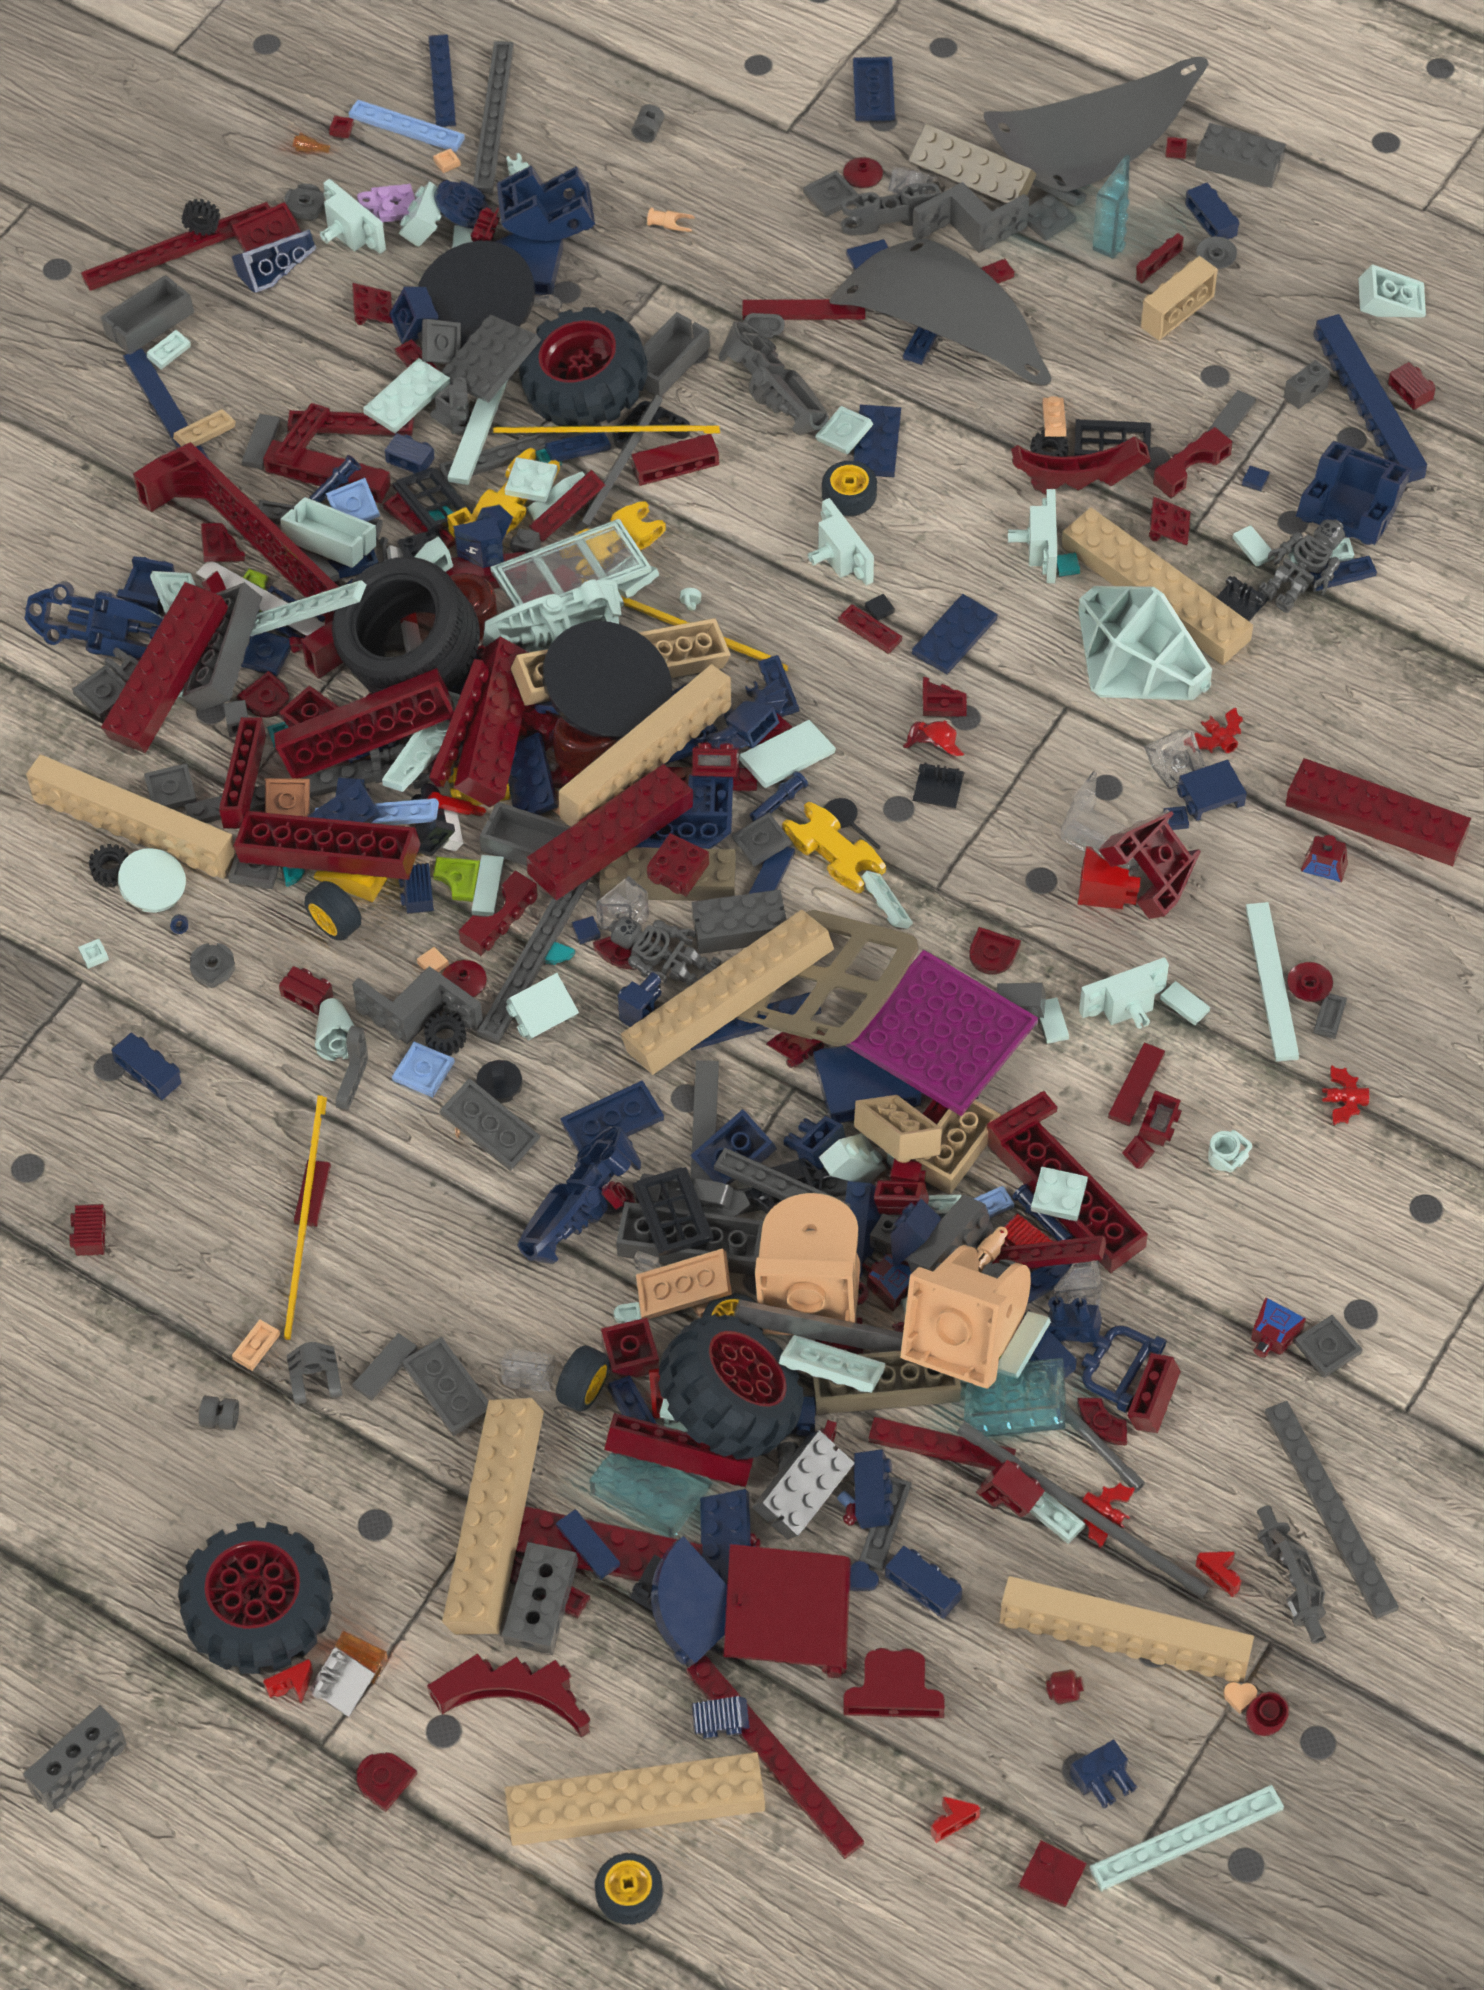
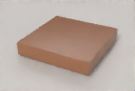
M265 778V813L304 817L310 815V779Z

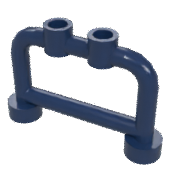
M1123 1325L1110 1328L1104 1336H1098L1097 1343H1093V1348H1096L1094 1354L1087 1353L1082 1361V1366L1085 1367L1082 1374L1084 1386L1089 1391L1118 1404L1117 1409L1127 1413L1134 1399L1133 1395L1127 1393L1129 1386L1149 1352L1161 1355L1165 1349L1167 1339L1156 1336L1153 1339ZM1124 1335L1143 1345L1118 1388L1113 1392L1093 1382L1091 1377L1097 1371L1104 1354L1110 1349L1115 1336Z

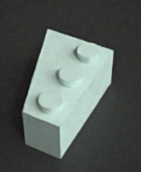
M430 181L424 187H419L415 193L416 201L413 200L407 209L409 214H406L400 222L402 228L399 234L417 247L436 230L437 225L435 222L436 220L439 221L442 216L434 199V194L438 187Z
M863 1133L839 1139L819 1157L830 1176L847 1181L870 1183L886 1169L882 1163L883 1158L881 1154L873 1149Z

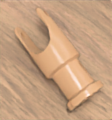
M650 207L647 225L651 226L654 224L664 226L665 229L692 232V229L680 227L676 222L680 218L694 219L695 217L690 214L669 210L666 212L657 211Z
M998 1227L993 1234L985 1238L976 1248L979 1259L978 1272L982 1273L984 1267L989 1262H993L1000 1254L1001 1246L1008 1233L1005 1227Z

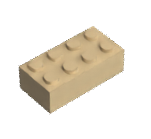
M1200 256L1188 262L1185 268L1180 272H1176L1170 280L1162 283L1155 292L1148 294L1144 298L1141 328L1160 341L1214 297L1218 269Z
M898 1095L856 1101L854 1127L898 1162H909L910 1159L917 1158L929 1159L931 1156L940 1155L942 1128Z
M976 1100L962 1117L948 1109L937 1124L942 1128L940 1155L931 1156L929 1159H912L922 1164V1170H926L925 1181L950 1195L987 1146L989 1132L986 1129L987 1124L1000 1117L1001 1114Z

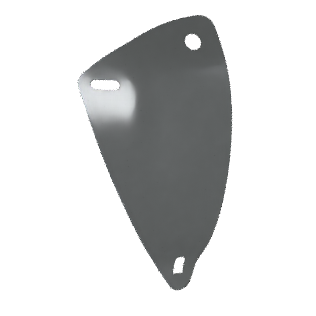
M1200 56L1185 59L1151 75L1111 88L1031 109L986 111L983 117L998 144L1012 161L1032 169L1037 174L1035 180L1059 191H1072L1097 182L1116 172L1155 143L1180 112L1191 90L1208 67V60ZM1194 64L1195 71L1186 75L1181 74L1184 68ZM999 123L1006 124L1010 128V132H1003L999 128ZM1059 175L1066 183V186L1058 185L1053 176Z
M924 238L915 239L879 251L861 264L830 298L831 304L869 308L934 332L1001 363L1020 377L1033 383L1047 385L1051 382V375L1037 350L1030 329L1010 296L994 279L972 261L935 241ZM917 243H924L917 251H910ZM859 286L858 290L854 293H846L850 287ZM1029 364L1039 370V374L1037 376L1031 374L1025 369V365Z

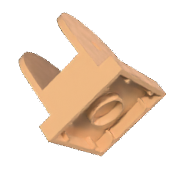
M806 1193L784 1199L769 1211L763 1222L759 1258L756 1260L757 1303L857 1323L856 1312L860 1280V1261L857 1254L858 1224L854 1213L846 1204L832 1196ZM763 1329V1334L793 1335V1334H788V1333H783V1332H778V1331Z
M962 1245L934 1271L918 1267L910 1275L900 1358L988 1389L996 1381L999 1357L1006 1350L1022 1322L1030 1293V1271L1027 1266L1014 1263L998 1278L978 1272L979 1259L976 1249L968 1245Z

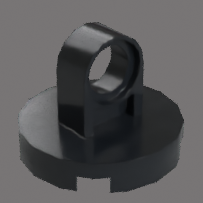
M495 1060L482 1066L477 1074L476 1083L502 1104L510 1102L517 1093H520L523 1080L521 1072L515 1064L507 1060Z

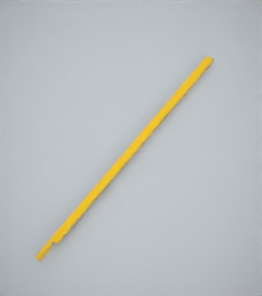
M720 425L493 428V433L703 431V434H720Z
M621 596L625 606L676 626L689 623ZM724 637L727 647L760 661L771 657L761 651ZM782 663L784 670L788 671V666Z
M320 1095L317 1098L284 1331L285 1340H291L322 1119L320 1116L321 1114L325 1115L327 1097Z

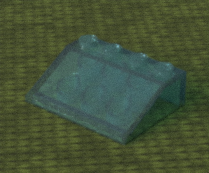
M1127 154L1097 194L1092 250L1112 259L1118 253H1122L1126 245L1124 241V236L1127 232L1125 224L1128 219L1127 208L1130 203L1128 199L1130 156Z
M1063 1358L1029 1361L1018 1379L997 1372L996 1381L988 1389L967 1382L964 1421L981 1431L986 1437L1065 1429L1066 1397Z
M613 1452L601 1463L589 1480L590 1492L669 1538H674L699 1504L700 1498L704 1497L712 1485V1482L703 1476Z

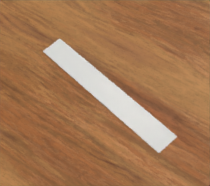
M206 562L196 572V574L206 579L213 572L218 571L226 589L245 582L262 596L260 610L262 611L288 604L216 562ZM311 617L288 626L308 636L325 624Z

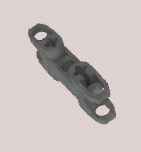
M915 183L904 186L899 194L879 197L874 192H868L850 197L841 203L843 214L850 216L841 222L842 231L847 235H867L877 232L880 225L899 221L904 225L913 226V208L939 195V187L933 183ZM926 190L935 191L934 194H924ZM855 205L857 208L848 209L846 206ZM848 224H857L853 229L846 227Z

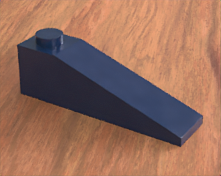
M309 229L231 256L238 277L253 293L273 287L293 267L301 263L316 250V246Z
M848 1181L845 1202L850 1204V1209L854 1213L858 1224L857 1254L860 1261L861 1279L865 1271L862 1268V1264L868 1256L872 1257L875 1250L870 1247V1234L882 1214H879L874 1201L875 1185Z

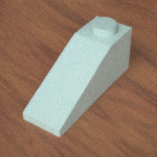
M584 472L569 476L551 488L546 503L535 501L527 507V511L533 521L540 517L585 476Z

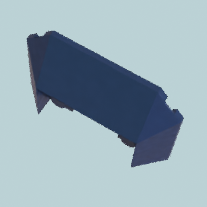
M689 775V787L693 790V807L634 848H660L671 833L702 849H712L731 834L733 777Z

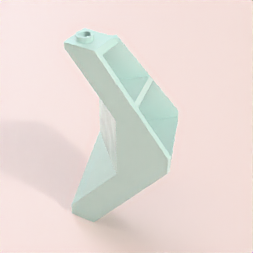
M1093 586L1079 599L1078 613L1090 690L1102 698L1194 700L1202 692L1205 693L1210 688L1212 668L1165 595L1155 587Z

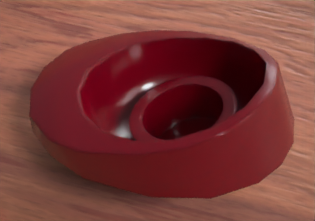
M1267 1691L1259 1694L1247 1708V1726L1256 1735L1264 1737L1279 1732L1289 1717V1704L1283 1695L1278 1692Z

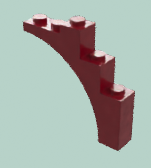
M1135 436L1112 448L1073 457L1041 455L1026 450L1019 445L1011 449L1014 466L1032 478L1031 485L1033 488L1045 495L1047 489H1057L1065 483L1078 491L1097 479L1109 486H1113L1151 461L1147 445Z
M477 1653L427 1685L430 1698L442 1714L465 1703L480 1699L515 1698L533 1702L553 1711L567 1721L581 1738L590 1733V1717L584 1709L579 1710L575 1704L577 1700L570 1690L569 1679L571 1674L566 1666H560L556 1659L532 1674L526 1662L521 1663L517 1656L496 1670H493L487 1659L482 1660Z

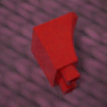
M1086 846L1081 871L1078 905L1123 909L1124 903L1136 905L1141 877L1129 876V870L1119 866L1110 867L1108 862L1093 847Z

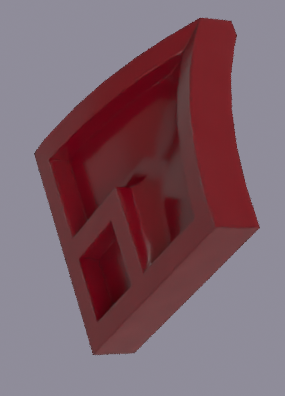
M1040 1840L1018 1888L1066 1908L1087 1863Z

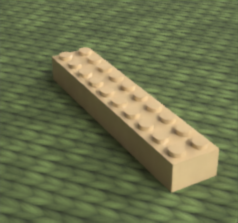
M1092 507L1062 531L1061 547L1068 553H1076L1079 561L1113 586L1155 587L1162 592L1197 647L1221 665H1224L1251 641L1252 623Z
M716 618L638 632L647 638L661 653L669 668L671 678L703 672L711 664L718 669L724 668L730 657V652ZM548 649L517 655L512 664L511 670L525 706L551 701L548 694L545 693L542 680L543 662Z
M712 664L559 790L560 819L570 827L657 769L662 763H666L674 753L682 750L686 743L692 738H696L705 727L712 725L717 717L730 709L731 678Z
M41 754L26 773L32 797L39 804L49 805L58 812L68 813L77 820L87 821L96 828L106 829L115 836L129 839L134 844L163 850L177 860L186 863L189 867L201 869L212 877L217 876L224 879L232 867L236 852L233 847L232 834Z
M800 910L622 1032L621 1037L627 1052L652 1075L833 951L834 947L828 930L805 911Z
M533 1398L488 1401L442 1623L454 1635L499 1634L544 1414V1411Z
M1008 1576L1001 1604L1000 1623L1008 1628L1017 1629L1019 1627L1027 1629L1036 1635H1051L1061 1641L1068 1639L1076 1641L1079 1645L1085 1647L1092 1645L1110 1653H1125L1130 1658L1139 1659L1141 1657L1149 1659L1158 1665L1169 1664L1183 1671H1188L1189 1669L1198 1671L1207 1677H1222L1228 1682L1244 1683L1254 1640L1253 1635Z
M758 1752L505 1787L512 1846L765 1811V1798Z

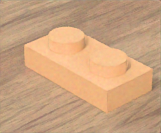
M259 1320L232 1354L233 1360L253 1371L280 1336L279 1330Z

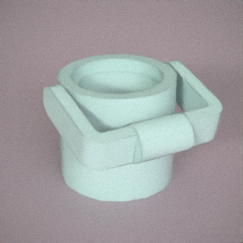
M1235 1130L1231 1132H1217L1210 1140L1208 1161L1213 1168L1219 1171L1233 1172L1237 1166L1241 1167L1249 1157L1248 1152L1252 1148V1143ZM1241 1143L1246 1148L1239 1153Z

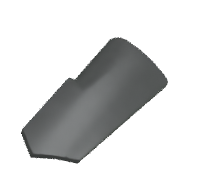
M644 1173L640 1180L654 1175ZM691 1178L704 1213L736 1217L750 1206L744 1191L734 1190L731 1186L720 1182ZM677 1179L664 1182L670 1198L682 1195ZM660 1184L648 1187L653 1203L666 1200ZM685 1199L672 1202L674 1209L688 1210ZM668 1204L659 1206V1207L669 1208V1207H668Z

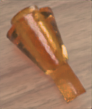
M301 132L299 136L295 135L293 147H296V152L320 151L328 154L330 152L331 146L318 143V141Z

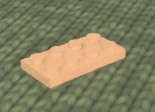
M723 1248L636 1274L641 1318L647 1317L652 1319L732 1295L727 1254Z

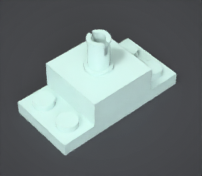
M331 179L323 183L326 199L324 205L328 228L320 232L322 240L325 243H329L333 238L337 237L354 252L365 244L369 248L376 250L379 254L384 252L386 246L383 222Z
M1047 489L1046 498H1042V506H1030L1029 528L1027 530L1008 529V543L1027 542V545H1029V566H1042V575H1046L1047 583H1055L1057 529L1055 489Z
M828 498L822 501V521L818 523V549L808 553L810 563L812 562L814 566L826 559L840 578L854 572L855 576L859 580L861 579L866 586L873 583L874 555L831 499Z
M1166 958L1155 960L1081 987L1079 1012L1082 1018L1093 1017L1104 1011L1111 1025L1133 1018L1137 1028H1142L1140 1023L1143 1024V1027L1147 1026L1150 1020L1145 1013L1153 1010L1155 994L1166 989L1169 967Z

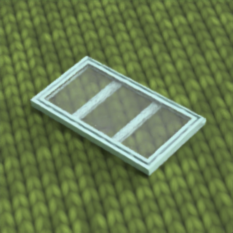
M620 519L490 567L492 574L513 607L549 594H556L560 597L570 595L573 590L580 588L583 583L589 580H614L619 585L651 572V566Z

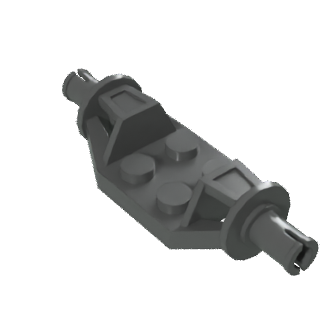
M1263 1506L1257 1510V1514L1264 1529L1258 1533L1257 1538L1263 1543L1267 1556L1275 1560L1281 1558L1284 1565L1290 1571L1289 1580L1297 1589L1286 1599L1294 1616L1292 1619L1295 1626H1305L1311 1643H1320L1326 1639V1635L1319 1622V1619L1326 1614V1610L1323 1607L1325 1590L1308 1550L1287 1534L1291 1529L1290 1525L1286 1522L1278 1523L1272 1506Z

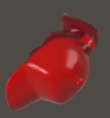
M920 721L915 722L909 730L906 743L903 745V748H909L916 742L932 743L936 747H942L951 755H965L955 744L957 731L947 721H934L930 724Z

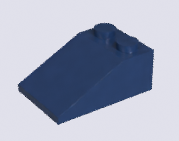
M742 1109L690 1156L714 1182L729 1185L736 1179L714 1170V1164L724 1148L761 1164L777 1150V1147Z

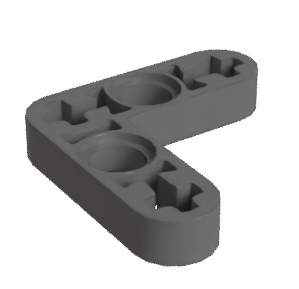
M353 1025L350 1027L346 1039L350 1063L339 1088L335 1103L336 1108L349 1110L368 1061L364 1028Z

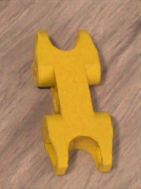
M528 448L517 457L535 461L536 450ZM516 457L509 464L506 470L505 476L508 479L512 471ZM556 460L550 461L549 464L557 465V476L560 470V462ZM506 482L498 492L488 489L480 497L472 516H475L477 519L481 508L501 505L513 517L506 532L508 534L523 520L526 514V507L523 505L528 499L505 495Z
M646 501L621 508L612 515L610 520L620 519L639 550L650 546L666 531V524L663 520H655L649 523L641 521L649 513V505ZM584 529V530H582V531L576 533L575 535H577V534H579V533H582V532H585V531L590 530V529ZM615 531L585 542L603 571L613 565L615 561L614 555L626 549ZM577 545L571 547V549L568 548L559 552L563 560L575 557L584 559L575 568L576 575L581 579L595 575Z
M812 802L804 804V813L810 820L809 823L797 824L787 819L782 823L783 831L799 851L805 855L811 854L814 850L830 862L827 870L831 877L840 885L856 893H862L865 885L862 878L857 874L858 872L869 870L879 873L881 876L886 872L885 863L873 847L862 839L852 844L837 832L841 828L837 818L828 810Z

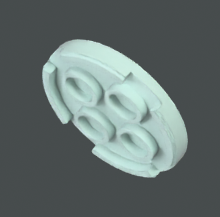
M154 848L141 849L130 854L123 861L118 873V887L123 898L145 912L156 913L170 909L181 898L186 885L185 872L179 861L171 854Z

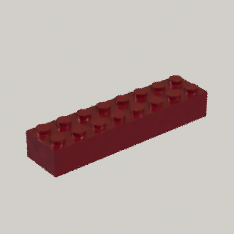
M184 582L101 726L109 739L146 754L228 610V606L222 596Z
M501 636L485 647L482 661L489 670V677L483 684L481 698L476 702L473 719L467 726L454 784L455 789L488 807H492L505 798L525 707L511 667L517 655L529 652Z
M436 668L274 733L275 747L291 778L300 779L451 719L455 706Z
M1303 758L1288 789L1285 804L1289 808L1452 867L1466 839L1471 818L1306 758Z
M664 764L527 856V874L557 901L692 808L693 790Z
M246 811L233 847L241 863L408 880L420 847V841L415 827Z
M1040 1122L1002 1145H999L988 1132L987 1146L1024 1184L1030 1186L1033 1194H1035L1041 1167L1088 1177L1078 1220L1056 1218L1076 1239L1104 1236L1106 1246L1103 1260H1099V1262L1110 1274L1146 1248L1148 1233Z

